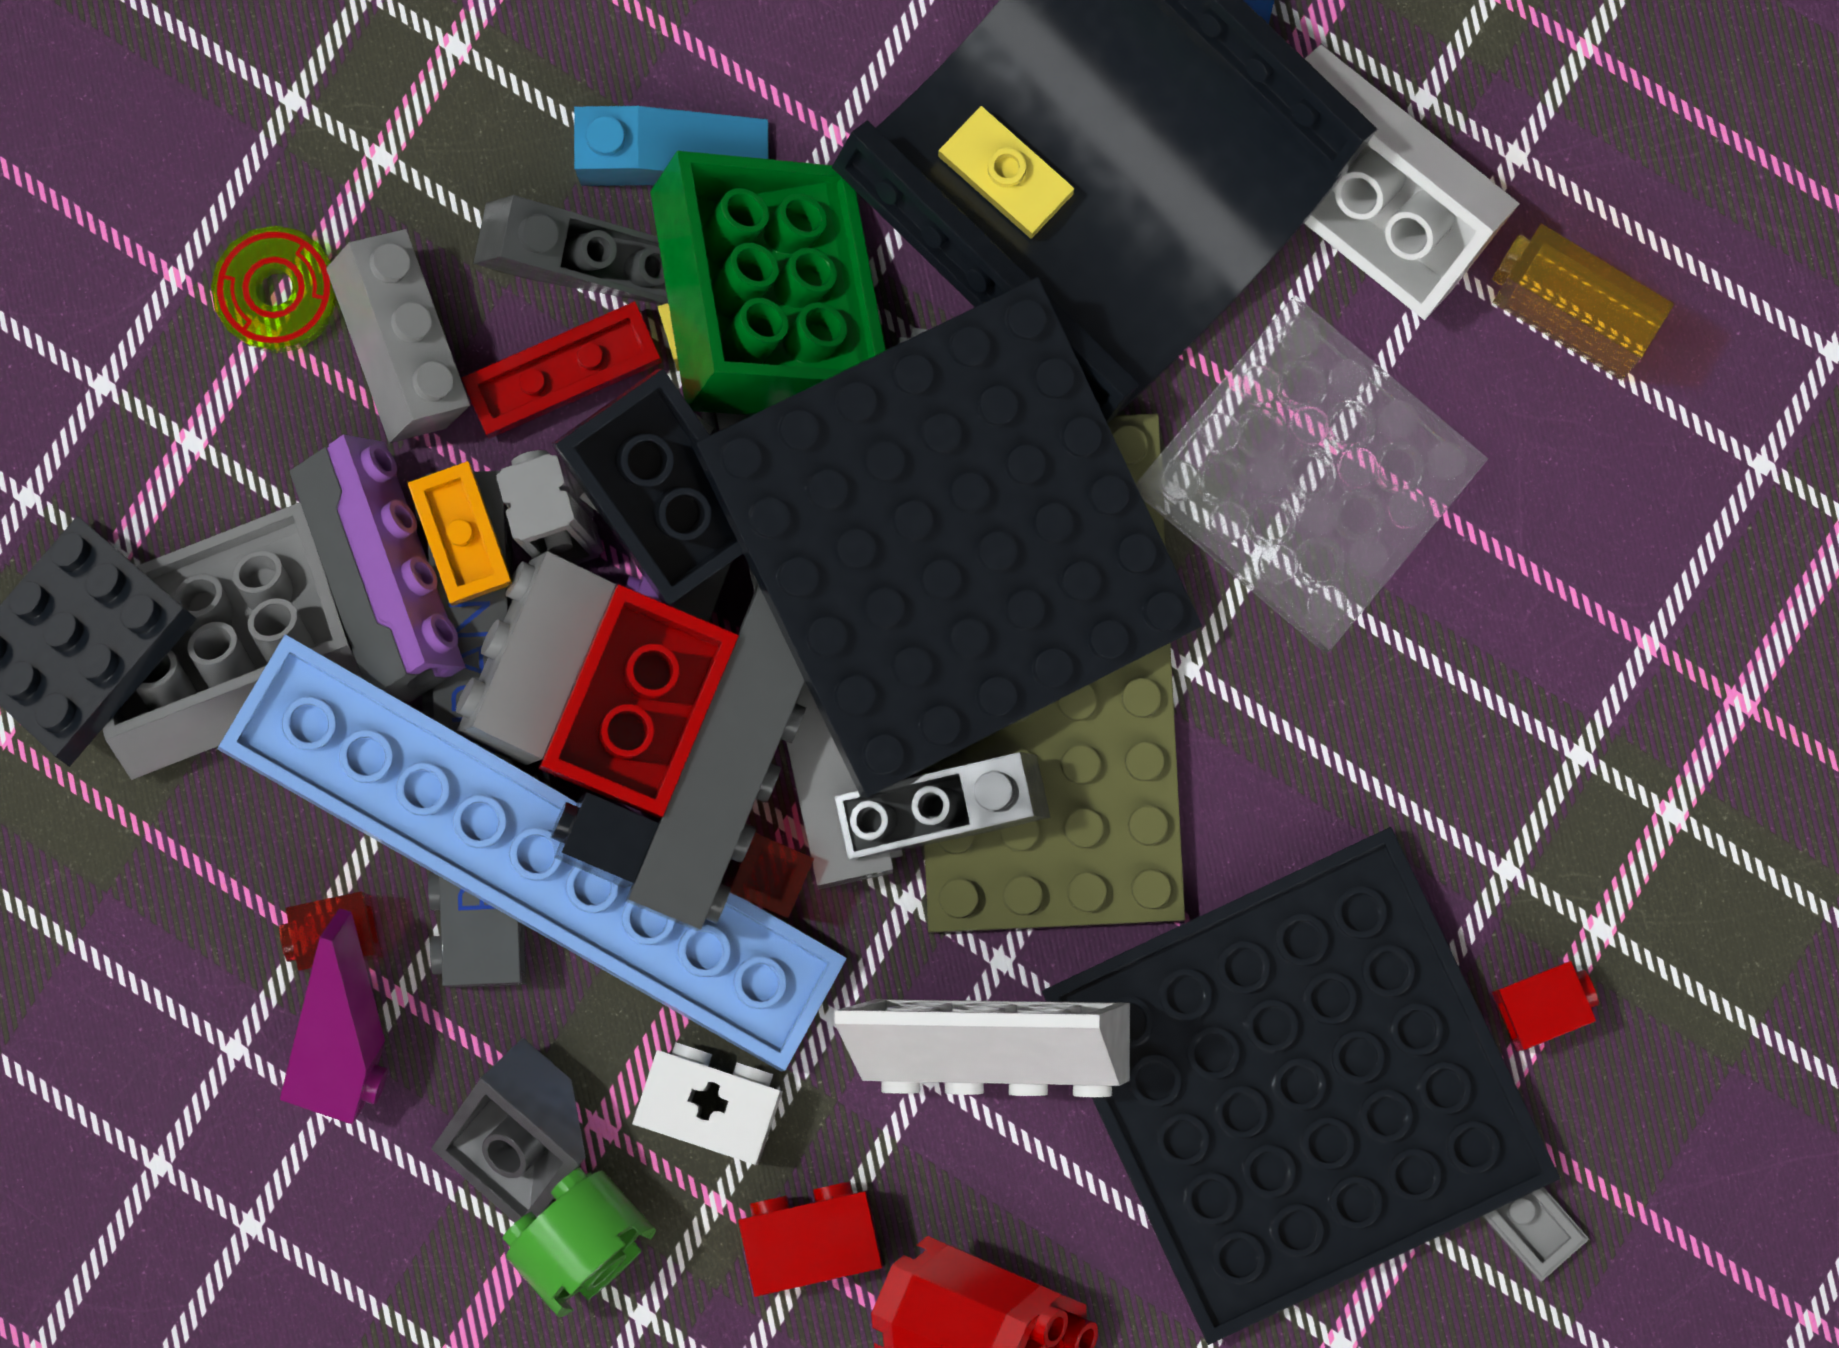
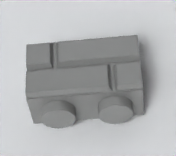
M545 450L530 451L515 457L511 461L512 466L501 469V472L496 477L503 503L509 508L506 510V515L512 537L532 558L548 551L577 565L599 557L604 548L598 526L592 520L594 517L593 508L579 498L584 491L558 456L551 455Z

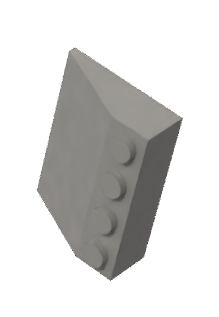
M300 502L137 566L197 619L104 726L103 733L106 742L131 780L219 746L285 634L362 678Z

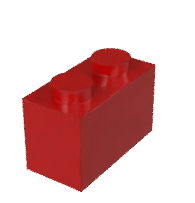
M851 1181L813 1189L814 1203L790 1208L787 1195L751 1203L752 1217L739 1219L738 1223L754 1297L883 1268L867 1191L853 1194Z

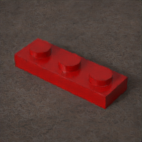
M634 301L468 374L461 379L485 434L490 439L662 363Z

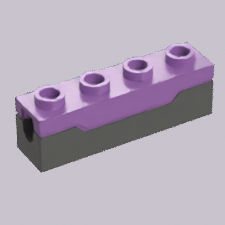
M343 434L330 443L329 447H324L291 469L289 472L362 679L402 702H411L445 681L446 677H451L466 668L457 645L458 635L456 629L447 617L437 589L436 573L426 559L416 531L417 521L415 515L406 503L396 475V462L392 454L387 450L385 442Z

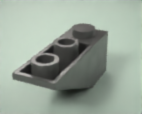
M516 195L486 203L473 264L533 281L660 305L668 303L657 236Z
M1023 752L901 780L868 798H861L858 791L835 796L848 860L988 833L1051 818L1037 755Z

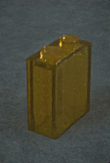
M1542 223L1531 240L1521 234L1518 235L1491 279L1502 286L1493 300V304L1620 381L1627 376L1642 358L1674 306V303Z

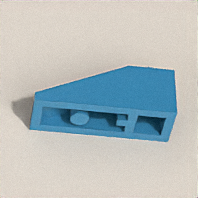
M644 106L574 107V169L581 186L655 185L676 151L769 159L768 119Z

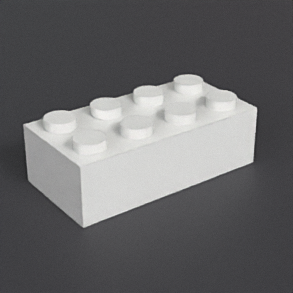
M1320 44L1305 60L1378 130L1339 182L1304 224L1423 320H1426L1451 293L1520 203Z

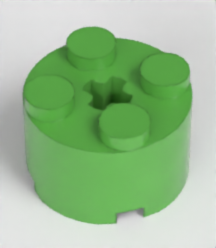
M581 1168L573 1170L552 1190L551 1195L556 1201L538 1217L532 1212L527 1213L516 1221L502 1237L510 1247L506 1254V1259L557 1317L566 1316L574 1311L566 1300L579 1291L589 1300L606 1287L641 1253L642 1250L634 1242L639 1235L652 1239L656 1232L654 1226L603 1170L593 1174L591 1172L586 1174Z

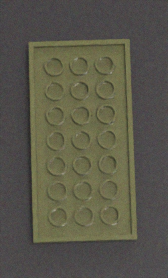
M1158 414L1117 415L1108 423V426L1165 545ZM1170 643L921 770V775H926L1017 752L1037 755L1051 817L988 833L924 845L929 934L1185 921Z

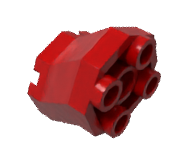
M926 1236L916 1245L925 1249L917 1258L912 1259L903 1255L892 1264L871 1312L872 1328L883 1333L884 1346L874 1343V1348H1094L1098 1339V1326L1095 1322L1087 1319L1086 1304L930 1236Z

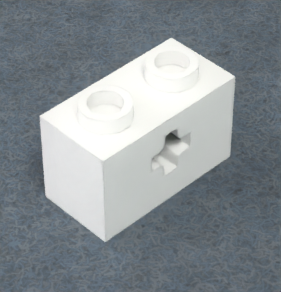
M675 1042L672 1054L657 1050L632 1124L754 1165H759L783 1093L781 1090L769 1087L773 1074L736 1063L732 1075L708 1067L712 1054ZM711 1083H716L720 1085L718 1096L729 1102L725 1113L713 1111L709 1120H705L700 1117L702 1107L692 1102L696 1090L707 1092Z

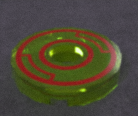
M276 225L250 230L231 242L216 263L211 283L215 312L228 332L249 347L275 354L300 349L323 333L329 324L328 320L333 315L334 307L337 306L338 300L326 270L331 261L319 243L299 230ZM273 274H283L288 276L292 282L291 295L287 301L276 306L266 305L261 302L259 288L263 280Z

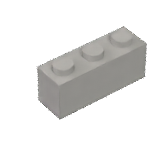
M399 230L348 242L328 265L326 270L388 442L393 443L446 429L470 404L407 230Z
M548 551L529 560L528 564L522 561L511 577L512 583L507 586L506 597L513 599L504 621L497 619L488 631L481 648V654L488 657L479 680L471 678L466 684L456 707V713L463 716L456 731L457 734L524 766L543 759L616 585Z

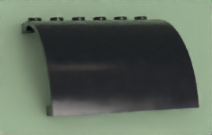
M999 0L947 60L877 127H874L867 120L851 132L832 168L974 307L1038 277L1108 424L1168 369L1264 270L1323 202L1378 129L1243 0ZM980 106L985 108L1075 188L1074 195L1032 239L938 157L939 149Z

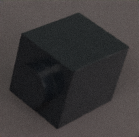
M586 792L578 799L576 806L565 802L550 836V838L560 842L554 858L623 888H627L634 884L659 823Z

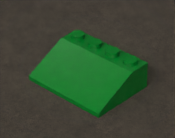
M676 151L651 189L650 195L683 395L693 411L743 415L757 413L885 351L856 191L832 168L833 165Z

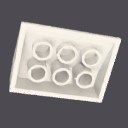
M874 999L835 1010V1026L862 1081H881V1092L919 1093L920 1082H945L946 1094L975 1095L984 1093V1083L1009 1084V1095L1015 1096L1048 1095V1084L1073 1085V1096L1110 1097L1112 1096V1086H1120L1130 1081V1003Z

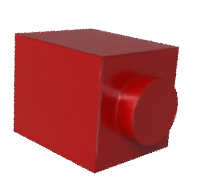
M1572 961L1562 963L1492 992L1516 1052L1526 1050L1596 1021L1591 1009L1599 1005L1596 990L1587 972L1584 969L1576 972Z

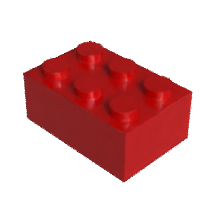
M618 584L613 591L539 769L655 818L663 817L739 635Z

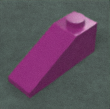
M339 908L319 938L279 1100L353 1125L366 1102L372 1105H376L386 1082L388 1068L379 1066L385 1038L352 912Z

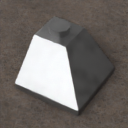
M522 1038L480 1078L431 1149L512 1221H518L529 1212L538 1217L555 1199L551 1195L554 1187L569 1173L577 1169L586 1158L572 1080L557 1068L550 1059L542 1055L528 1041Z

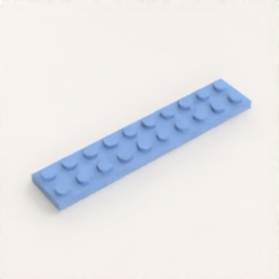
M286 634L283 636L217 748L219 751L779 1071L786 1070L847 959L731 891L717 923L705 919L702 929L699 931L626 902L632 885L623 888L554 858L560 844L559 841L550 838L555 822L565 802L575 806L577 802Z

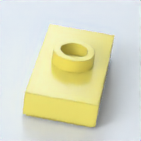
M982 106L975 111L938 152L940 159L1030 239L1074 195L1075 188Z

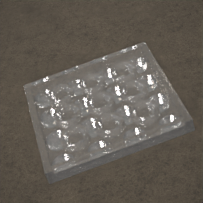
M1294 295L1135 484L1145 502L1321 651L1327 653L1331 651L1482 468L1488 458L1300 298Z

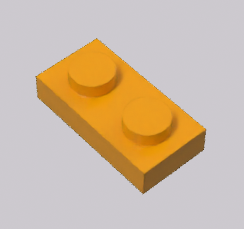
M469 461L408 482L449 603L455 606L509 586L512 583L511 576Z

